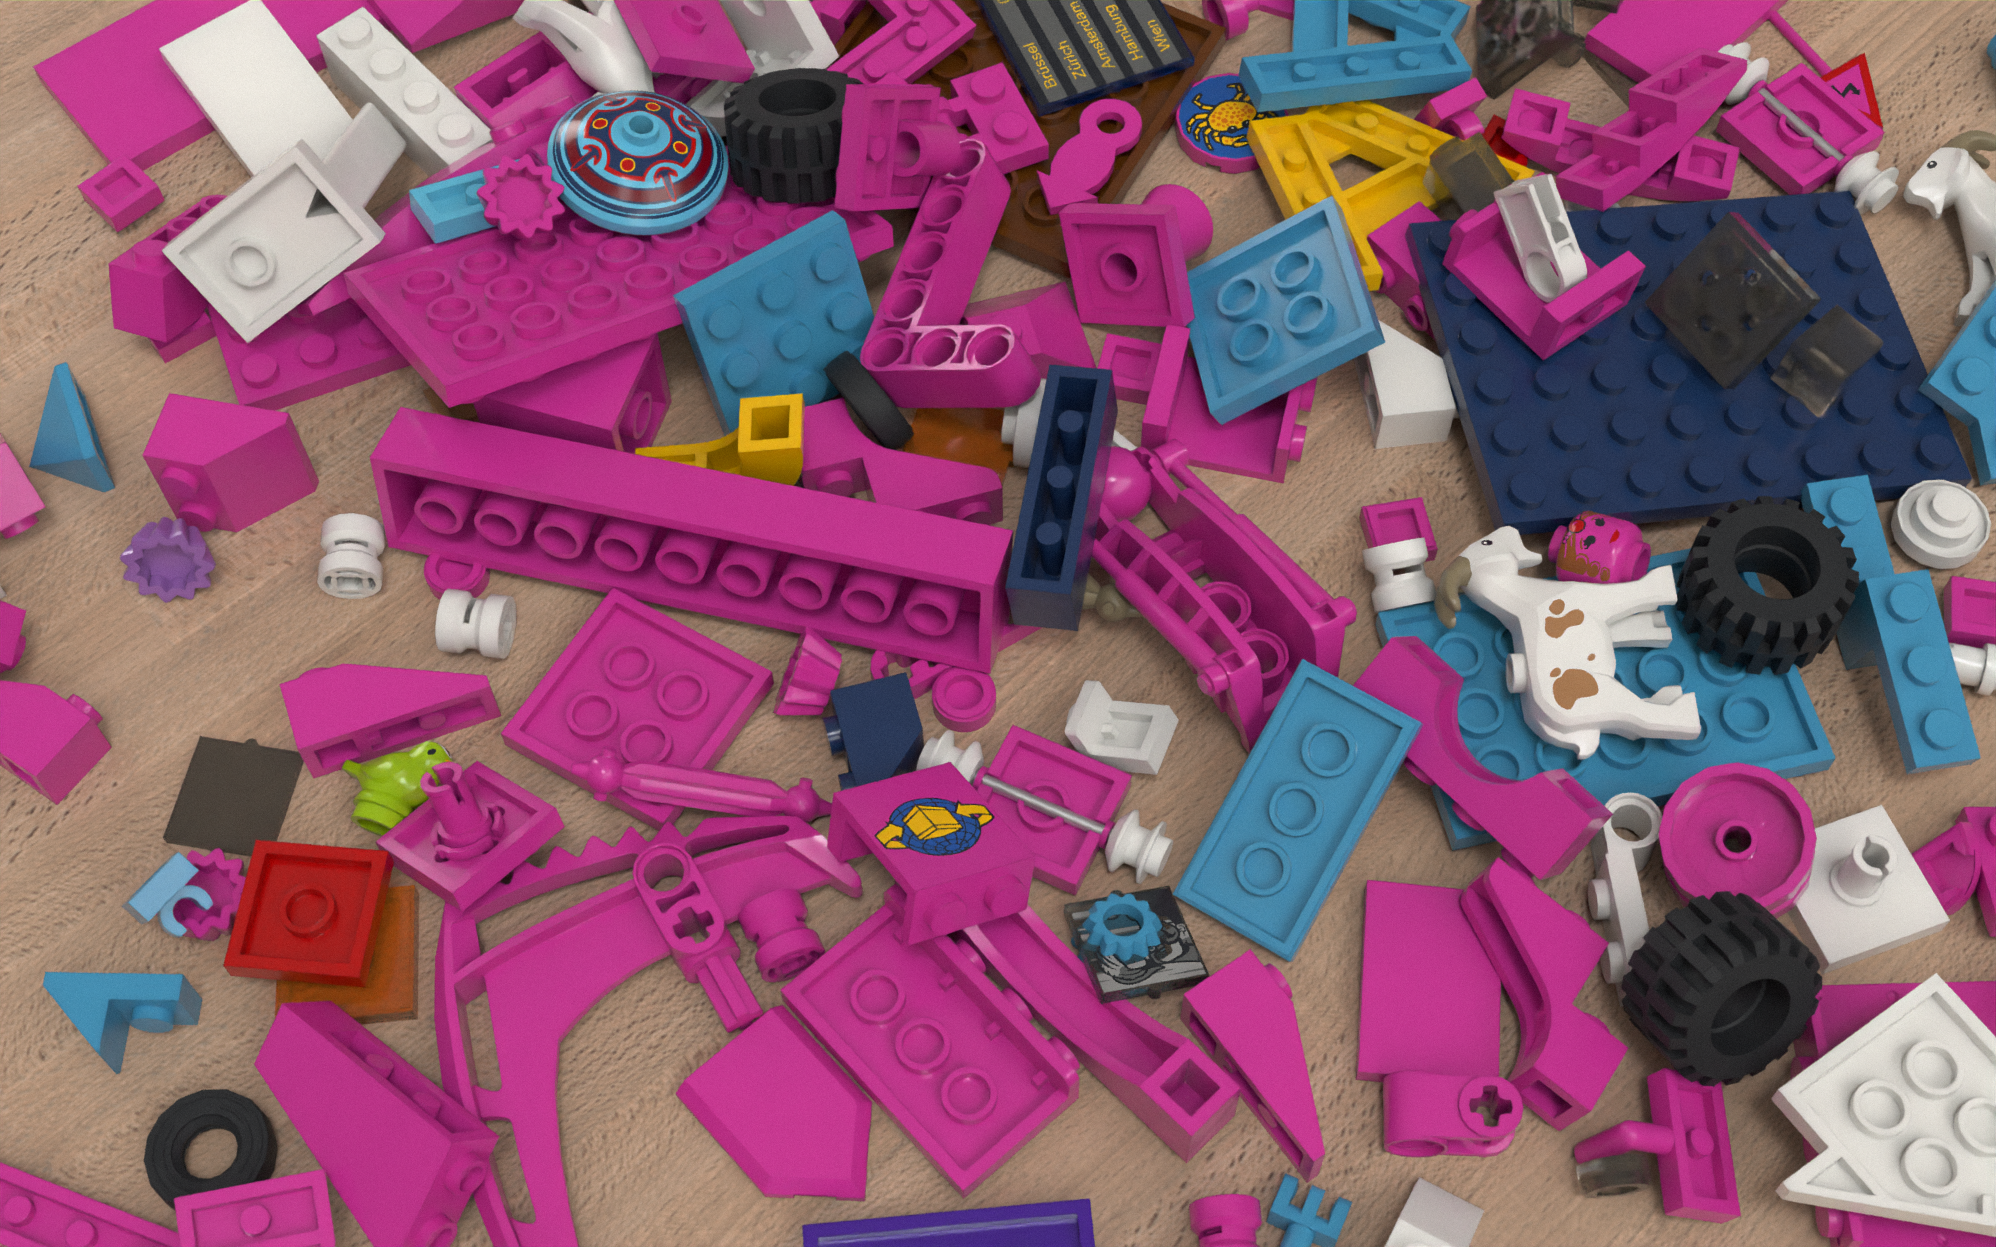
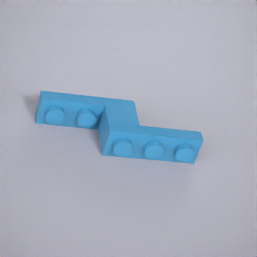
M1868 475L1807 483L1801 489V502L1804 512L1810 514L1815 509L1825 516L1822 523L1827 528L1837 526L1845 535L1841 546L1853 548L1857 559L1852 568L1859 572V585L1854 592L1856 597L1836 632L1845 668L1849 670L1878 666L1906 774L1971 765L1979 760L1981 756L1929 570L1894 573Z

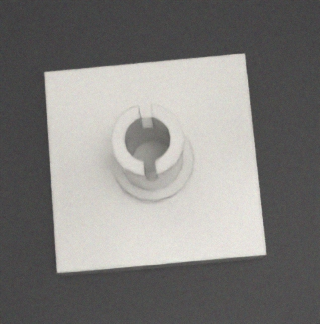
M1882 805L1815 828L1817 841L1809 886L1788 914L1805 945L1817 957L1821 966L1819 970L1822 974L1942 931L1950 921Z

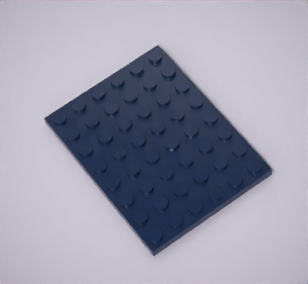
M1823 192L1608 208L1604 212L1597 209L1566 212L1580 250L1600 269L1628 250L1646 268L1627 305L1545 360H1542L1442 264L1451 242L1449 232L1457 220L1409 223L1405 238L1420 282L1419 289L1440 356L1445 365L1452 395L1495 531L1500 527L1511 526L1517 529L1520 535L1555 532L1561 525L1568 527L1573 518L1583 511L1597 512L1634 524L1710 517L1719 508L1727 512L1731 502L1744 498L1750 505H1754L1757 496H1772L1774 504L1783 505L1787 498L1800 502L1798 508H1803L1801 489L1807 483L1868 475L1875 501L1901 498L1909 487L1927 480H1945L1960 484L1966 488L1972 480L1971 474L1943 408L1918 390L1928 376V373L1858 208L1855 209L1853 207L1855 201L1851 192Z

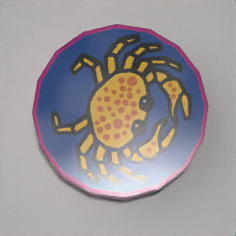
M1225 73L1208 76L1193 85L1177 109L1175 133L1180 148L1192 161L1206 167L1207 162L1214 166H1220V172L1236 174L1260 168L1246 139L1250 121L1289 116L1287 109L1257 112L1238 74Z

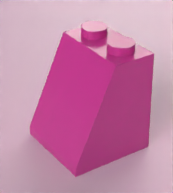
M657 333L650 339L632 341L602 352L592 360L574 362L544 373L537 380L525 383L519 382L486 394L481 400L473 404L480 423L635 454V448L652 447L672 403Z

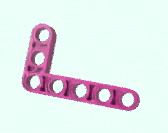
M978 139L960 141V155L953 170L946 175L932 177L861 349V364L896 407L992 408L1018 406L1035 394L1041 382V373L1038 366L1014 331L1007 325H959L1011 192L1008 180L984 143Z

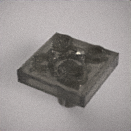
M1481 0L1476 6L1477 80L1486 95L1494 100L1548 59L1555 60L1564 68H1570L1579 61L1585 51L1586 44L1583 43L1586 40L1585 37L1574 31L1573 0Z
M1728 212L1644 303L1724 389H1735L1822 299L1739 213ZM1752 269L1755 273L1750 275V279L1744 277ZM1710 270L1713 274L1707 277V282L1704 285L1703 275ZM1703 318L1706 320V326L1712 328L1708 332L1702 328ZM1749 323V327L1754 329L1747 331L1744 325Z

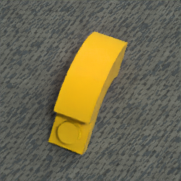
M803 393L740 398L739 427L730 434L704 443L635 448V454L794 486L803 467L805 417Z

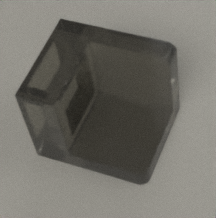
M1836 305L1791 344L1771 380L1819 418L1834 405L1850 378L1878 354L1884 343L1839 305Z

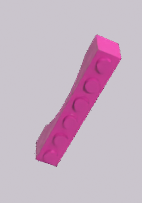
M1028 904L1027 909L947 934L955 943L959 939L967 942L984 962L986 973L1003 989L1008 987L1013 990L1027 1005L1032 1017L1052 1036L1060 1039L1096 1078L1186 1163L1235 1116L1241 1087L1190 1039L1151 1018L1116 991L1104 993L1097 975L1050 930Z

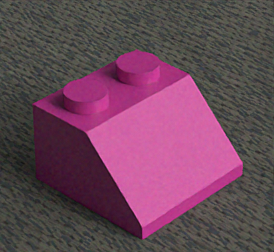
M172 393L168 394L142 455L177 519L183 518L187 526H196L201 532H208L213 528L239 532L315 492L319 483L289 413Z

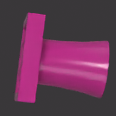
M1165 184L1152 189L1141 204L1070 203L1059 212L1080 323L1166 327L1169 324L1185 327L1195 318L1186 263L1204 254L1213 238L1211 215L1206 205L1195 193L1179 185Z

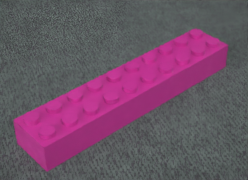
M404 407L399 408L370 456L388 547L424 555L437 554L441 555L443 559L473 565V562L479 563L483 567L604 593H609L613 587L634 599L799 634L803 633L807 626L812 628L823 639L989 674L1002 641L1004 627L1009 621L1010 605L1005 586L1012 556L1013 530Z

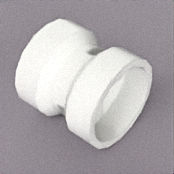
M355 513L338 514L329 517L323 522L321 528L320 545L323 551L326 552V556L320 560L318 566L317 583L319 587L327 594L339 598L361 599L373 596L380 591L382 586L383 567L381 562L377 560V557L382 554L385 547V529L383 524L372 517Z
M1425 537L1362 550L1365 568L1374 575L1376 584L1375 589L1371 593L1375 613L1435 600L1436 589L1434 581L1426 576L1424 562L1428 558ZM1405 568V574L1393 576V570Z
M448 588L444 591L437 610L435 637L438 649L443 652L459 654L467 648L478 649L485 657L505 659L512 647L516 628V604L514 598L506 595L491 594L486 599L474 598L468 591Z

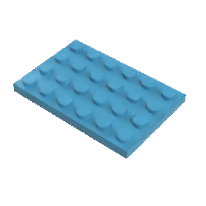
M1691 548L1651 556L1647 573L1655 568L1671 565L1677 594L1680 589L1676 587L1678 578ZM1755 572L1738 573L1751 589L1766 596ZM1557 576L1543 578L1558 581ZM1466 595L1459 596L1461 611L1455 612L1456 625L1452 629H1447L1439 621L1434 601L1378 612L1375 626L1382 647L1392 637L1417 636L1464 678L1457 707L1458 724L1462 738L1468 750L1480 764L1502 777L1526 780L1541 772L1563 768L1604 806L1611 798L1622 793L1641 794L1651 799L1657 806L1667 804L1682 782L1707 767L1739 762L1768 768L1783 779L1829 770L1836 758L1794 663L1788 673L1774 675L1770 667H1764L1761 674L1757 675L1746 673V665L1735 662L1732 668L1719 663L1721 654L1715 650H1711L1706 654L1696 645L1700 637L1697 632L1687 634L1681 623L1686 612L1677 611L1676 604L1659 605L1656 610H1664L1666 623L1671 628L1673 640L1668 648H1613L1616 659L1614 678L1640 699L1651 698L1661 688L1669 685L1681 686L1682 694L1694 692L1701 725L1698 738L1694 740H1675L1642 737L1633 741L1618 734L1600 733V742L1595 753L1584 760L1577 759V754L1573 750L1557 747L1543 741L1525 723L1520 693H1510L1506 682V658L1508 654H1515L1512 633L1495 615L1473 603ZM1437 784L1434 786L1430 785L1452 851L1497 841L1485 829L1478 831L1462 821L1452 809L1451 805L1454 800Z

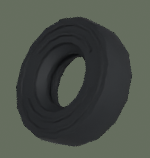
M848 350L841 353L823 369L830 382L884 448L898 450L913 437L914 432L910 424L852 353Z
M227 1089L200 1090L178 1099L159 1116L147 1137L144 1164L150 1186L171 1209L175 1210L174 1198L269 1180L275 1170L278 1146L271 1121L251 1099ZM210 1129H224L233 1133L238 1145L237 1154L233 1163L226 1171L213 1178H198L187 1171L185 1164L186 1150L191 1141L200 1133Z

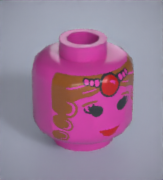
M1593 511L1579 513L1573 518L1568 527L1559 526L1553 534L1548 551L1549 561L1556 564L1557 579L1563 582L1576 581L1609 584L1636 581L1646 575L1651 557L1650 544L1643 542L1642 532L1638 525Z

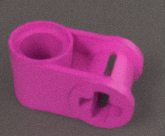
M1404 1070L1390 1073L1383 1078L1385 1151L1393 1155L1413 1158L1438 1155L1479 1156L1483 1158L1497 1156L1509 1147L1514 1139L1515 1130L1521 1122L1523 1113L1521 1095L1513 1084L1502 1077L1493 1075H1449L1423 1070ZM1482 1106L1490 1108L1491 1118L1498 1121L1497 1125L1494 1127L1485 1126L1483 1115L1476 1112L1477 1108Z

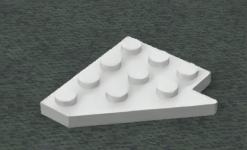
M1935 973L1780 1087L1773 1095L1771 1100L1819 1154L1783 1181L1775 1190L1782 1200L1996 1237V1037L1943 979Z

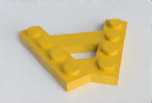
M1369 100L1310 106L1301 115L1253 120L1249 123L1246 138L1285 220L1330 196L1334 197L1343 210L1369 291L1379 290L1383 271L1367 241V235L1418 201L1431 211L1456 198L1482 210L1494 202V191L1504 189L1516 180L1533 177L1535 173L1532 169L1440 130L1433 129L1428 125ZM1349 154H1353L1374 163L1378 167L1385 168V170L1342 191L1329 164Z

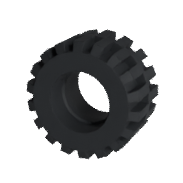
M794 68L765 73V75L753 77L745 81L744 85L734 88L730 92V97L726 98L724 102L730 175L733 177V182L737 187L744 188V192L752 196H761L763 200L800 204L804 202L826 201V199L834 198L836 196V170L839 165L843 124L842 109L845 103L846 84L864 83L857 78H850L848 74L818 68Z
M1757 496L1754 505H1750L1743 498L1731 502L1727 512L1719 508L1710 515L1706 526L1702 525L1695 538L1676 587L1680 588L1677 593V611L1686 612L1681 623L1687 634L1697 632L1700 635L1696 645L1707 654L1711 650H1715L1722 655L1719 663L1730 668L1733 667L1735 662L1745 664L1746 673L1757 675L1761 674L1764 667H1770L1774 675L1788 673L1793 663L1801 669L1812 663L1817 653L1822 655L1832 641L1856 597L1854 592L1859 585V572L1852 569L1857 560L1853 548L1841 546L1845 535L1837 526L1827 528L1822 523L1825 516L1817 510L1813 509L1808 514L1798 509L1800 502L1786 498L1783 505L1774 504L1772 496ZM1755 572L1770 576L1784 585L1793 598L1775 599L1764 596L1751 589L1738 573Z
M1719 891L1710 899L1701 895L1691 899L1687 907L1681 910L1676 907L1664 916L1665 921L1657 928L1652 927L1643 937L1645 943L1641 949L1634 950L1628 962L1632 970L1623 976L1621 987L1626 993V996L1622 999L1624 1011L1630 1016V1022L1690 1082L1697 1080L1702 1086L1714 1087L1722 1081L1727 1086L1740 1082L1747 1074H1750L1752 1077L1766 1069L1767 1064L1774 1059L1778 1061L1789 1051L1787 1048L1795 1039H1800L1808 1026L1805 1023L1808 1018L1815 1014L1820 1002L1815 996L1822 990L1823 978L1817 973L1821 967L1817 957L1759 902L1757 903L1752 897L1743 893L1734 896L1729 891Z

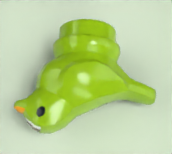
M426 741L415 746L409 752L387 754L365 764L346 759L342 769L357 779L362 787V791L353 800L356 807L351 816L352 822L379 836L386 834L429 799L421 788V778L428 772L432 775L438 787L439 780L432 767L443 762H453L450 752L439 743Z

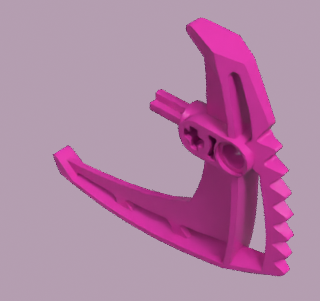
M798 816L706 818L687 837L682 836L671 822H666L653 840L649 842L630 826L615 847L608 845L596 836H591L579 857L570 854L561 847L555 846L544 869L523 861L514 869L510 884H504L499 881L484 896L477 899L463 912L445 901L435 956L434 1021L444 1092L486 1126V1121L502 1120L512 1123L521 1166L536 1215V1221L532 1224L513 1219L492 1151L487 1161L488 1169L486 1176L477 1189L473 1191V1195L493 1247H580L572 1217L561 1153L557 1086L560 1043L582 1017L610 991L645 967L669 955L689 983H700L728 1033L737 1028L742 1031L749 1027L753 1019L763 1014V1010L736 964L741 950L727 925L738 920V914L750 901L774 890L790 888L804 893L828 884L854 898L860 897L863 894L861 878L847 861H838L827 847L828 840L821 833ZM751 841L726 849H722L719 851L711 852L692 859V857L695 854L705 850L721 847L728 844ZM633 867L632 875L634 879L572 906L522 931L481 955L476 924L532 897L594 877ZM673 875L683 878L674 889L668 891H656L653 889L656 882L663 877ZM700 932L705 940L696 944L691 935ZM486 990L502 1087L498 1091H490L479 1087L466 1005Z

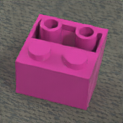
M541 31L454 86L456 97L491 130L519 118L522 119L524 126L543 117L539 108L549 102L567 95H572L574 102L585 101L592 98L598 92L578 76L564 55Z

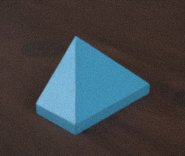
M67 362L54 366L29 467L101 492L115 489L86 396Z

